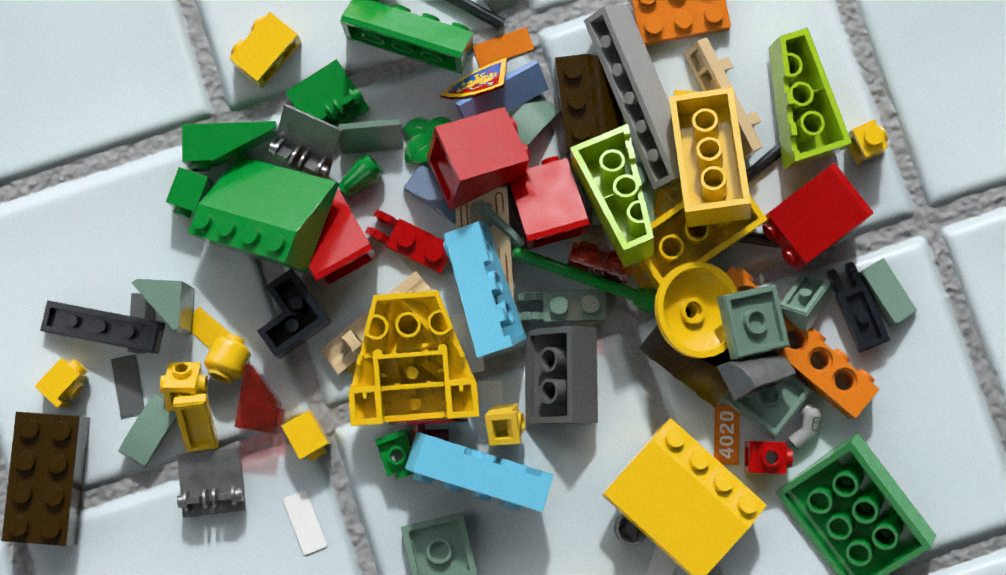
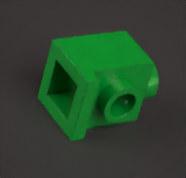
M406 429L374 439L387 476L394 474L397 480L414 474V472L405 469L412 448ZM395 449H399L403 453V458L399 462H395L391 458V454Z

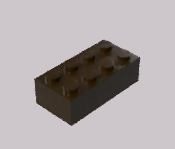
M16 411L1 541L58 546L77 544L90 417Z

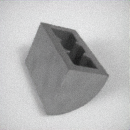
M774 351L739 358L717 366L735 401L774 388L796 374L789 361Z

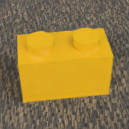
M270 11L265 17L261 16L253 23L251 27L252 32L245 40L241 39L233 46L231 50L232 55L229 57L237 69L261 88L268 83L302 43L298 34Z

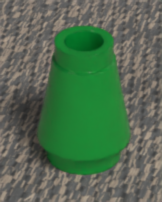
M369 154L363 158L359 157L342 178L341 182H339V189L348 198H351L353 195L380 181L379 177L384 171Z

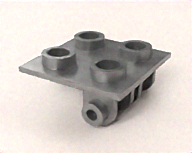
M284 104L275 143H270L267 153L271 154V158L274 160L277 159L284 163L289 160V167H293L295 163L298 164V171L302 170L310 175L328 178L342 129Z
M240 447L177 454L180 496H177L178 508H182L183 518L246 510Z

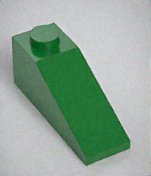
M276 121L182 124V162L188 167H192V171H210L211 167L221 166L276 137L279 125Z

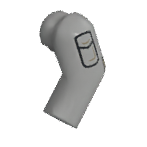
M808 403L801 407L802 428L788 437V441L795 450H799L819 434L822 413L813 404Z

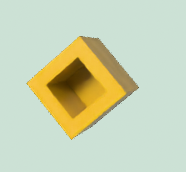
M308 410L282 425L300 460L308 458L312 462L327 453L325 447L331 443L313 411Z

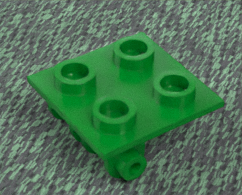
M337 59L285 92L296 109L336 127L339 124L350 123L370 110L361 92L352 83Z

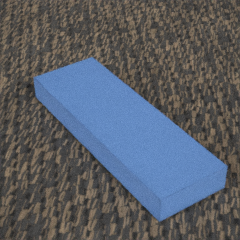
M533 60L506 75L504 88L477 97L462 99L455 104L461 119L505 107L507 112L549 90L539 62Z

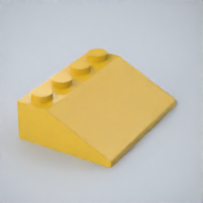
M671 418L655 431L602 494L606 500L688 575H707L750 528L767 506Z

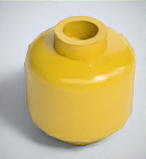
M228 334L226 338H215L204 360V365L209 370L207 374L224 383H231L232 380L240 379L251 357L249 349L244 345L245 340L233 334Z

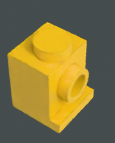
M875 119L852 129L848 133L852 142L848 147L857 165L884 153L885 149L888 148L887 134L881 125H877Z
M60 358L34 387L57 408L67 409L70 403L66 400L74 398L84 388L82 383L87 378L85 374L88 370L76 359L70 361Z
M518 403L493 405L485 414L489 446L520 444L522 442V432L525 431V417L523 412H519Z

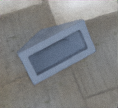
M421 163L403 189L454 224L456 221L455 209H449L433 171Z

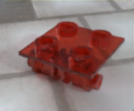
M581 241L580 244L573 242L567 265L587 272L589 267H591L590 273L593 274L595 269L601 270L599 275L603 277L605 271L607 272L605 278L627 284L628 279L631 278L632 265L624 268L615 250H611L608 253L598 250V246L590 242Z

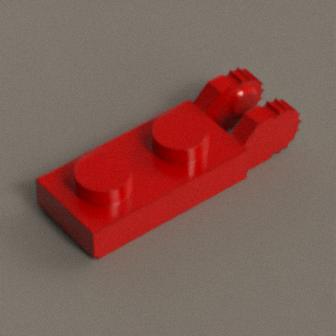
M376 210L374 217L382 223L393 226L394 230L391 236L388 237L376 228L367 227L365 234L386 244V248L440 275L442 274L449 261L443 245L444 240L400 218L397 220L385 212Z

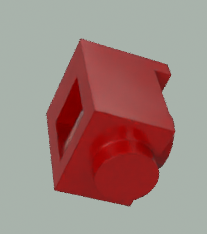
M745 441L744 473L786 474V468H792L793 451L792 449H787V442ZM769 451L776 455V460L772 464L768 463L765 458Z

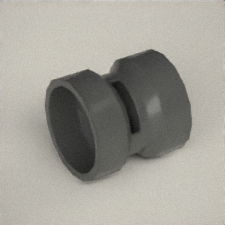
M623 514L619 515L615 520L614 533L624 544L638 545L647 537Z

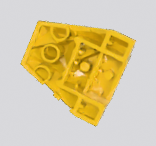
M438 290L373 295L363 334L364 339L361 351L358 354L353 382L348 393L351 426L383 424L384 422L479 416L477 382L471 372Z

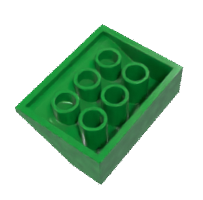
M239 156L198 204L188 233L210 244L306 273L340 183Z
M858 432L831 449L775 492L837 575H888L932 548L936 537L934 531Z

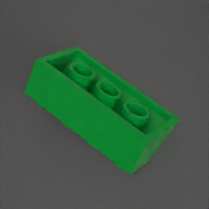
M352 0L342 14L340 22L346 39L463 74L473 44V32L469 31V28L463 24L453 22L451 25L442 23L434 15L423 13L420 16L410 13L411 10L399 4H394L393 7L381 4V0Z

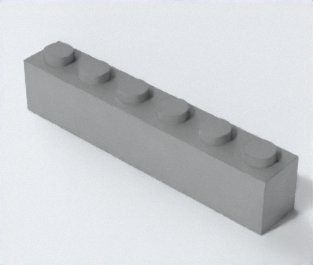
M629 5L604 6L583 21L624 120L628 124L631 137L653 190L677 185L681 182L670 103Z

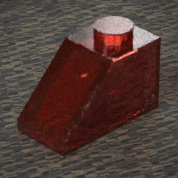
M245 364L234 427L277 434L278 428H282V425H284L286 410L281 409V400L258 368Z

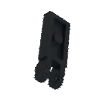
M849 262L844 265V268L853 288L845 291L840 276L835 269L827 271V278L833 281L832 290L836 294L834 295L857 350L861 353L890 341V337L866 282L863 283L854 263Z

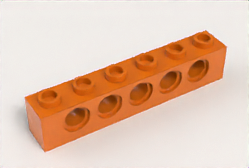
M731 266L725 272L735 284L738 292L758 288L751 282L753 280L752 276L740 267L736 270ZM783 315L787 334L789 332L796 334L799 338V346L797 349L785 347L772 351L784 356L796 372L795 375L847 419L857 418L880 390L873 384L875 379L863 369L857 371L849 364L851 360L844 352L837 348L833 351L824 343L826 338L820 332L813 328L803 332ZM813 353L820 354L824 360L823 367L820 370L815 369L810 363V357ZM838 373H842L847 377L848 385L845 390L839 389L835 384V377Z

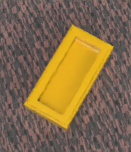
M207 394L174 397L173 406L186 452L218 449L219 440Z

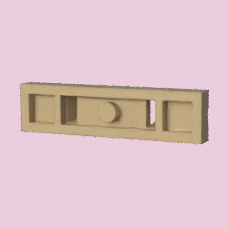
M707 37L696 41L684 53L703 91L732 87L726 74L727 71L733 68L729 57L718 60ZM734 91L744 159H746L763 147L753 129L755 125L761 123V120L756 111L746 115Z
M415 271L389 294L433 290ZM370 309L319 350L339 375L357 362ZM354 333L358 336L362 343L356 338Z

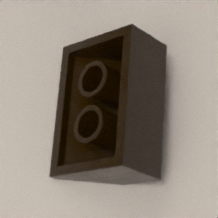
M579 54L555 57L554 72L565 156H571L570 147L623 126V116L597 55Z
M686 308V314L690 317V310ZM657 324L639 347L651 360L657 362L671 373L675 379L684 383L713 407L729 391L717 368L721 364L733 361L730 359L728 349L708 358L685 356L667 343Z

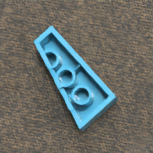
M478 221L444 233L446 240L443 242L444 249L448 258L451 259L454 279L459 289L476 357L478 358L514 346L526 340L527 337L487 221Z
M416 432L405 467L406 470L414 472L413 479L432 484L433 479L444 482L443 488L461 493L462 489L466 488L473 491L472 497L490 502L491 498L495 497L502 500L501 506L517 511L520 510L521 506L543 512L554 474L419 432Z

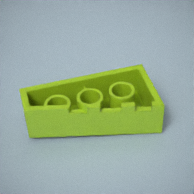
M808 27L779 36L768 50L784 171L839 153L852 144Z
M628 124L570 147L572 168L624 268L653 256L654 236L646 201L644 200L642 183L638 174Z

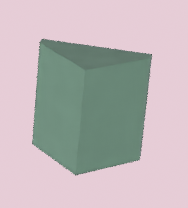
M136 279L132 282L134 287L173 331L185 336L192 332L195 288L183 281Z

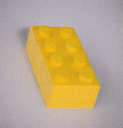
M733 87L669 96L687 227L751 219V200Z
M751 195V219L687 227L684 203L682 201L652 221L654 255L637 263L654 288L658 290L664 277L679 265L689 262L707 263L766 222L768 219Z

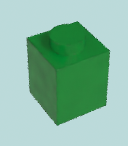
M178 167L166 203L174 208L173 213L190 219L192 214L195 215L198 204L211 190L214 182L207 176Z

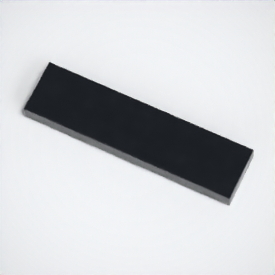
M47 300L40 331L159 354L166 323Z

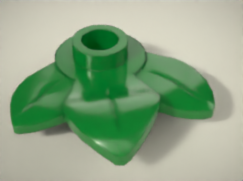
M416 117L408 121L403 130L412 139L405 148V162L408 164L427 162L426 157L435 127L453 121L446 117H436L432 120Z

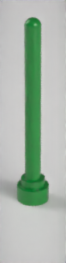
M520 247L515 248L512 252V256L516 260L633 301L632 304L637 306V310L650 314L655 306L656 289L647 286L634 289Z

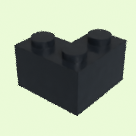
M289 269L265 286L283 313L258 329L257 332L276 358L282 359L332 324L293 269Z

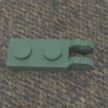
M600 289L542 291V293L518 294L519 302L532 303L543 301V312L525 311L519 313L521 321H543V323L606 321L605 291Z

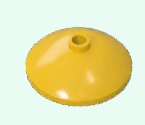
M689 262L679 265L664 277L655 297V317L662 336L677 352L692 358H708L728 349L717 297L738 292L730 277L720 268L705 262ZM686 308L690 310V317L686 314Z

